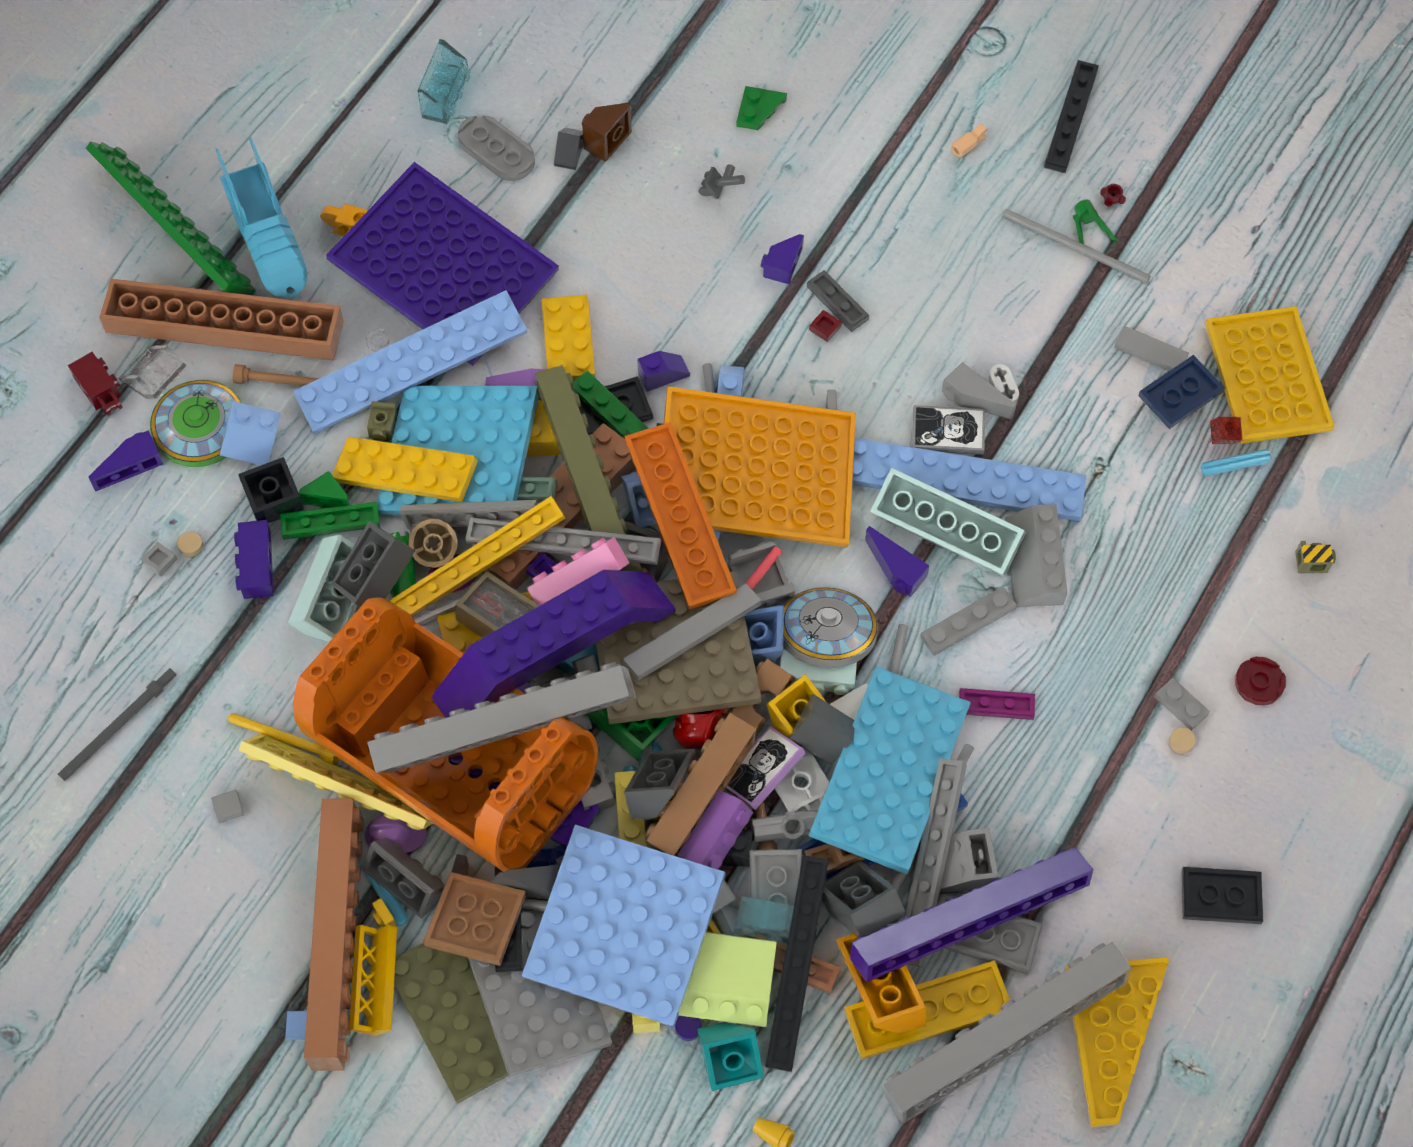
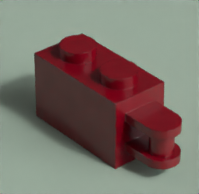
M92 351L67 365L74 380L95 410L102 408L107 416H110L111 412L119 408L120 410L123 408L118 400L121 397L118 391L120 383L114 374L109 376L107 373L109 368L102 357L98 359Z

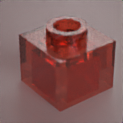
M1217 417L1210 421L1212 444H1235L1243 440L1240 417Z

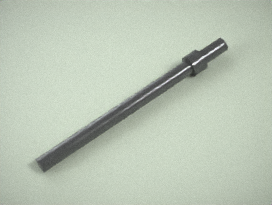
M169 668L159 679L153 680L146 686L147 690L57 775L63 781L70 777L153 697L157 698L164 691L163 688L177 674Z

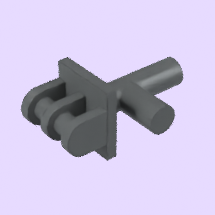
M731 164L726 166L723 177L715 167H711L710 171L705 172V179L702 180V187L699 188L698 192L703 196L713 195L716 199H719L723 186L744 184L745 177L744 175L733 176L735 167Z

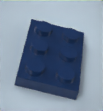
M1192 355L1140 390L1138 396L1167 428L1171 429L1221 395L1225 387Z

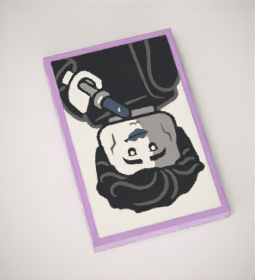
M770 726L755 742L725 789L756 810L806 752L802 747Z

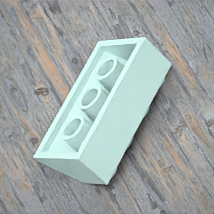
M340 534L323 538L287 624L307 636L330 642L355 614L358 605L354 604L330 584L355 544Z

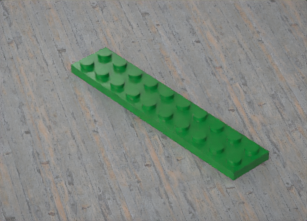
M89 142L85 149L224 292L253 296L256 289L250 284L251 280L236 270L237 266L222 255L223 252L220 248L208 241L209 237L205 233L194 227L195 223L181 213V208L167 199L168 195L164 191L153 185L154 181L140 171L141 168L138 164L126 157L127 153L119 147L112 148L103 142L100 144Z

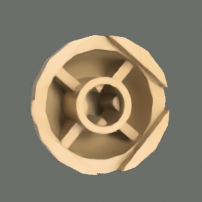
M429 518L420 521L413 527L409 535L408 546L415 550L412 556L418 563L426 567L437 568L453 559L457 550L458 540L455 531L448 523L440 519Z

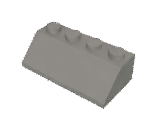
M1032 505L1005 517L1004 520L1026 532L1010 565L1013 598L1017 607L1064 605L1068 592L1057 505Z

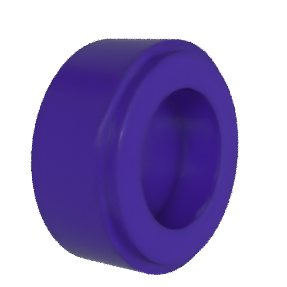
M679 1016L675 1024L677 1036L684 1041L695 1040L698 1037L697 1029L702 1028L700 1018Z

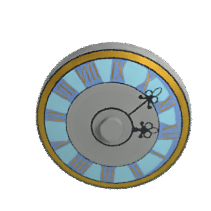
M829 587L812 588L791 597L783 606V646L794 657L805 663L827 668L851 665L868 655L875 645L878 632L876 615L863 599L851 592Z

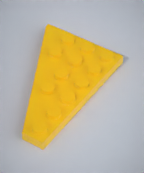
M1168 957L1128 960L1127 962L1131 967L1128 982L1072 1017L1090 1127L1118 1125L1120 1122L1131 1081L1169 964Z

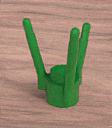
M1085 199L1075 205L1074 210L1076 214L1073 215V219L1076 223L1080 243L1084 244L1081 222L1088 224L1094 220L1113 242L1117 241V238L1098 215L1090 200Z

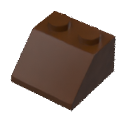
M621 103L595 107L590 114H586L582 120L584 150L606 162L632 132L631 105Z

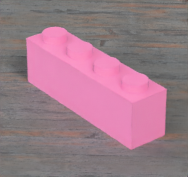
M603 537L591 544L593 549L586 553L585 549H582L571 556L573 561L568 564L563 560L552 567L554 572L547 575L544 571L532 578L534 583L527 587L535 603L540 606L602 570L619 571L630 562L615 537L608 541Z

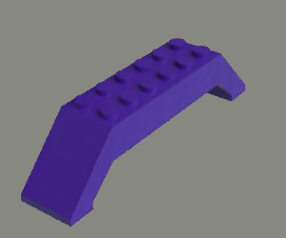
M602 570L471 644L434 692L432 699L445 718L450 717L449 712L458 709L474 710V705L481 702L490 701V703H496L500 699L499 697L510 693L629 623L653 621L656 624L675 613L676 608L649 572Z

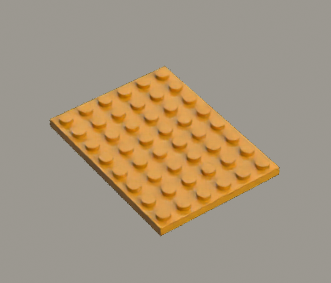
M667 387L663 424L672 423L713 530L848 547L856 413Z

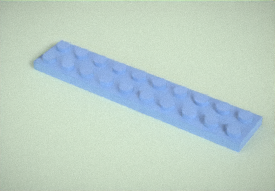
M505 290L298 388L293 393L313 433L316 434L371 408L372 401L384 402L413 386L426 382L526 334L527 329L508 292Z
M859 438L854 440L852 485L881 489L891 468L968 504L1017 512L1032 505L1056 504L1058 518L1078 522L1081 520L1087 475Z

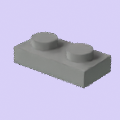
M1174 678L1169 680L1154 696L1191 731L1210 713L1203 704Z

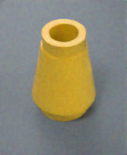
M761 1117L756 1120L753 1126V1132L772 1147H790L795 1137V1132L790 1130V1126Z

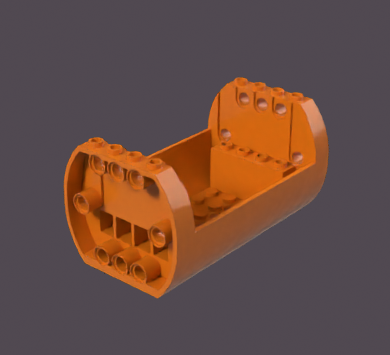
M380 597L367 599L299 676L293 701L294 718L299 729L313 741L501 871L526 868L588 792L598 760V748L594 735L571 719L559 717V719L553 720L549 725L389 774L376 773L367 742L375 740L374 735L387 731L399 733V728L409 724L422 726L425 725L424 720L428 718L444 717L433 701L432 695L462 657L463 653L416 623L409 613L391 601ZM515 689L508 693H515V695H524V693L518 689ZM457 755L463 757L460 764H450V757L452 758ZM471 770H483L482 775L478 778H471L469 776ZM491 783H501L496 790H489Z

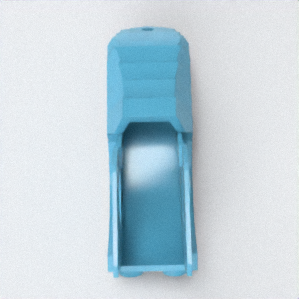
M249 137V141L257 164L229 174L218 148L215 149L224 174L220 176V180L263 285L275 296L294 299L306 285L307 267L288 219L284 217L266 166L264 162H261L252 138ZM288 287H293L292 291H286Z

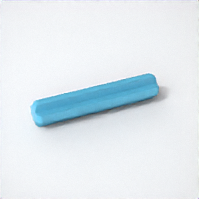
M1263 449L1207 461L1201 464V471L1203 476H1210L1270 462L1271 455L1269 450Z
M365 860L360 864V866H361L362 869H363ZM365 873L379 898L383 900L393 916L396 925L400 927L406 924L409 918L398 899Z

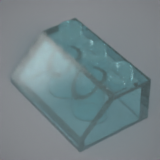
M439 39L418 88V97L423 119L448 124L450 117L455 115L457 100L462 98L463 86L470 79L471 69H468L467 59L443 39Z

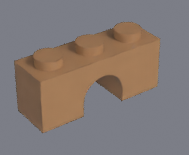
M766 659L765 662L761 661L755 669L761 695L773 693L777 696L796 679V677L769 659ZM757 704L732 707L726 712V716L731 713L755 727V739L768 721L758 712Z

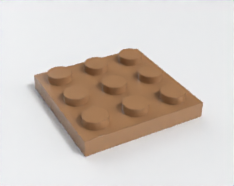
M450 872L423 940L424 946L500 966L526 897L525 891Z

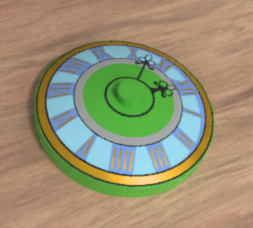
M193 380L175 386L160 398L151 415L150 431L156 447L168 460L182 466L204 467L227 458L220 456L228 413L232 402L242 403L241 399L226 385L211 380Z

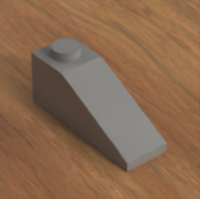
M964 362L956 367L943 381L942 392L945 397L950 401L956 402L959 406L985 409V413L1008 419L1014 416L1017 404Z

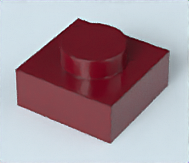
M822 310L809 325V331L828 342L841 328L842 321Z

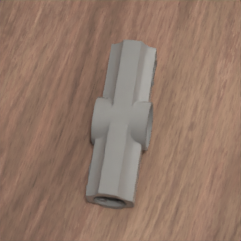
M818 810L798 813L786 812L782 815L751 819L754 842L781 838L796 839L803 835H809ZM791 819H796V829L786 831V823Z

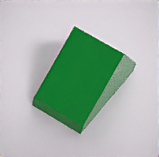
M329 471L299 490L303 505L327 508L350 505L348 495Z

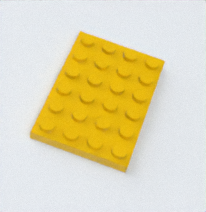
M1297 306L1207 318L1204 324L1222 385L1225 387V395L1240 444L1333 431L1335 427Z

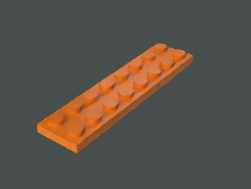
M668 422L625 436L627 448L689 610L716 602L723 597L737 594L733 579L672 423Z

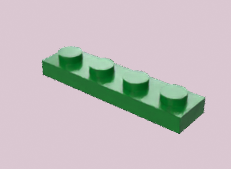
M588 370L573 381L572 391L577 393L579 398L622 438L625 439L627 435L649 429Z
M377 502L280 514L283 540L364 530L369 521L380 527Z

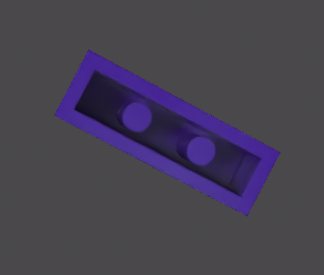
M268 521L238 523V532H234L235 546L239 548V554H235V565L237 569L239 568V576L235 577L237 591L241 590L244 599L274 596L272 540Z

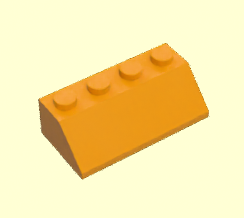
M850 934L836 939L875 1028L902 1034L926 1026V1007L906 965L866 982L850 959L852 942L858 937Z

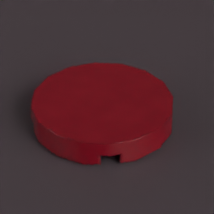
M1256 656L1244 661L1239 666L1235 675V686L1244 700L1254 705L1265 706L1274 703L1281 697L1286 687V676L1275 661L1267 657Z

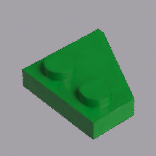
M745 86L736 127L759 130L765 124V120L775 113L776 108L781 103L784 104L786 102L787 93Z

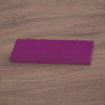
M967 688L959 689V698L971 702L966 715L1034 720L1035 694Z

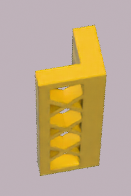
M364 925L356 926L349 1031L372 1036L391 1031L397 927L387 925L379 929ZM364 934L373 936L370 949L364 943ZM365 958L371 965V972L368 975L362 968V961ZM364 984L369 991V998L366 1001L360 994L361 986ZM362 1010L368 1018L367 1026L359 1025V1013Z

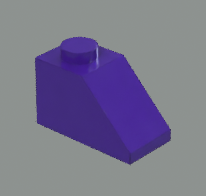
M798 234L770 247L768 254L763 255L760 265L763 268L764 278L790 284L803 250L804 235Z
M657 351L637 359L638 374L647 392L690 376L682 356L678 354Z

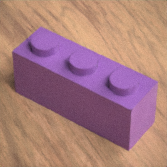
M719 790L677 856L718 869L730 848L735 844L740 832L749 822L753 812L741 799Z

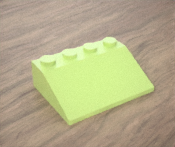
M706 932L679 1016L766 1027L777 941Z

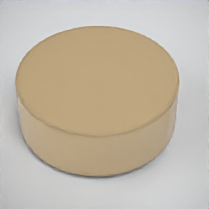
M189 531L183 533L178 538L177 546L182 555L194 557L202 551L203 541L199 534Z
M1184 727L1175 729L1169 738L1171 749L1178 754L1189 753L1196 743L1194 733Z

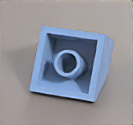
M233 401L227 417L220 456L258 465L268 463L277 432L280 412Z

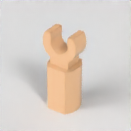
M982 123L979 124L972 132H967L952 143V152L958 158H962L974 149L978 142H982L987 137L984 133L988 129Z

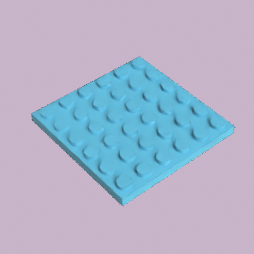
M413 386L403 392L391 443L476 456L478 463L462 503L517 501L539 399L537 386ZM380 490L377 499L379 515H401L400 509L402 505L461 503Z

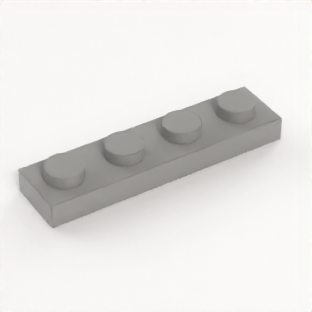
M1002 586L923 631L920 637L935 656L1016 609L1017 604Z

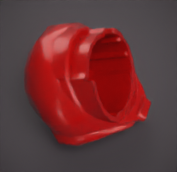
M726 708L679 715L675 719V727L673 728L675 740L686 748L702 749L708 738L710 740L714 738L716 725L723 715H727Z

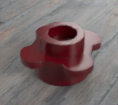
M1110 184L1107 187H1103L1100 191V194L1105 199L1104 204L1108 207L1117 203L1124 204L1126 201V197L1123 196V189L1118 184Z

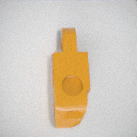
M345 203L342 209L329 205L324 207L320 218L328 225L335 227L332 233L344 236L368 210Z

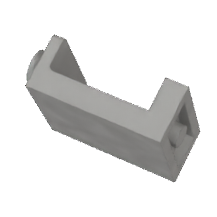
M775 541L769 543L761 542L753 548L747 550L739 549L729 555L728 567L730 572H735L738 588L747 582L774 546H776ZM779 557L753 589L754 593L761 599V606L756 609L784 605L791 597L795 596L792 583L788 582Z

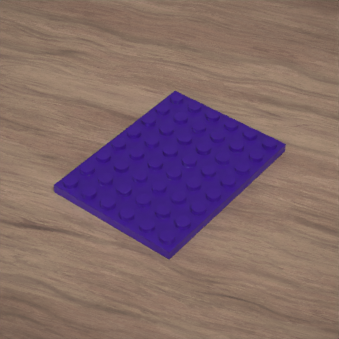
M416 162L412 163L326 254V259L421 329L434 325L505 290L520 314L559 270V265ZM482 355L467 362L474 366Z

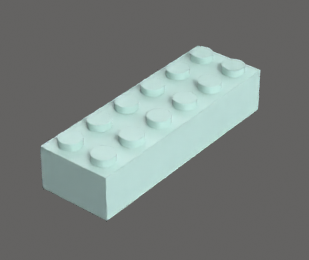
M891 468L870 511L873 515L1003 577H1005L1026 535L1025 530Z

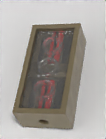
M486 571L455 604L456 621L484 638L537 608L539 605Z

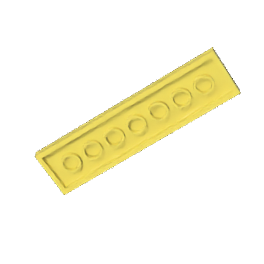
M264 734L256 735L241 742L239 751L246 753L247 758L254 761L262 760L267 762L270 768L278 771H288L292 773V777L295 779L309 780L315 783V787L319 789H330L337 792L340 798H353L360 802L363 808L369 810L377 809L384 812V816L389 819H400L407 822V826L412 829L421 830L433 824L370 779L341 766L326 763L322 758Z

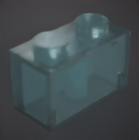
M741 896L735 928L741 929L740 934L755 937L756 932L767 934L766 939L782 942V937H789L794 906Z

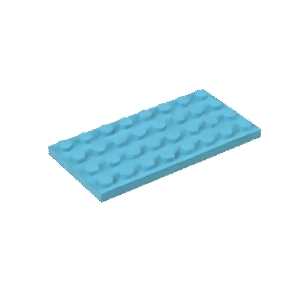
M876 666L852 725L855 728L854 740L847 748L842 750L810 830L809 837L901 873L908 874L931 812L929 805L939 759H950L971 702Z

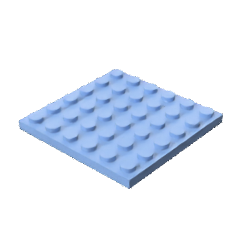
M575 825L522 977L675 1027L726 873Z

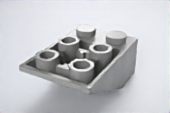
M990 828L965 830L952 834L939 894L981 888L998 879ZM917 855V857L915 858V860H914V862H913V864H912V865H913L914 873H915V868H916V864H917L918 855Z

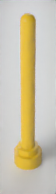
M234 713L228 716V721L232 724L318 754L326 763L335 765L339 761L337 756L318 743Z

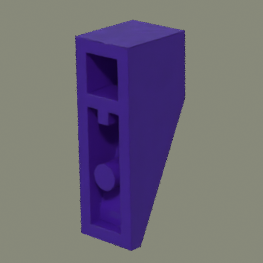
M149 430L136 433L126 439L88 476L95 492L163 465Z
M869 526L866 529L865 541L888 581L900 594L905 593L911 597L928 576L929 565Z

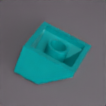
M724 1022L697 1029L712 1091L764 1078L755 1029Z

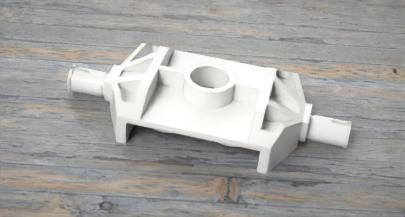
M805 748L803 750L806 753L774 788L788 812L798 813L819 810L830 783L813 754ZM798 777H803L808 781V785L804 788H799L794 784V780ZM791 819L792 824H797L796 819Z

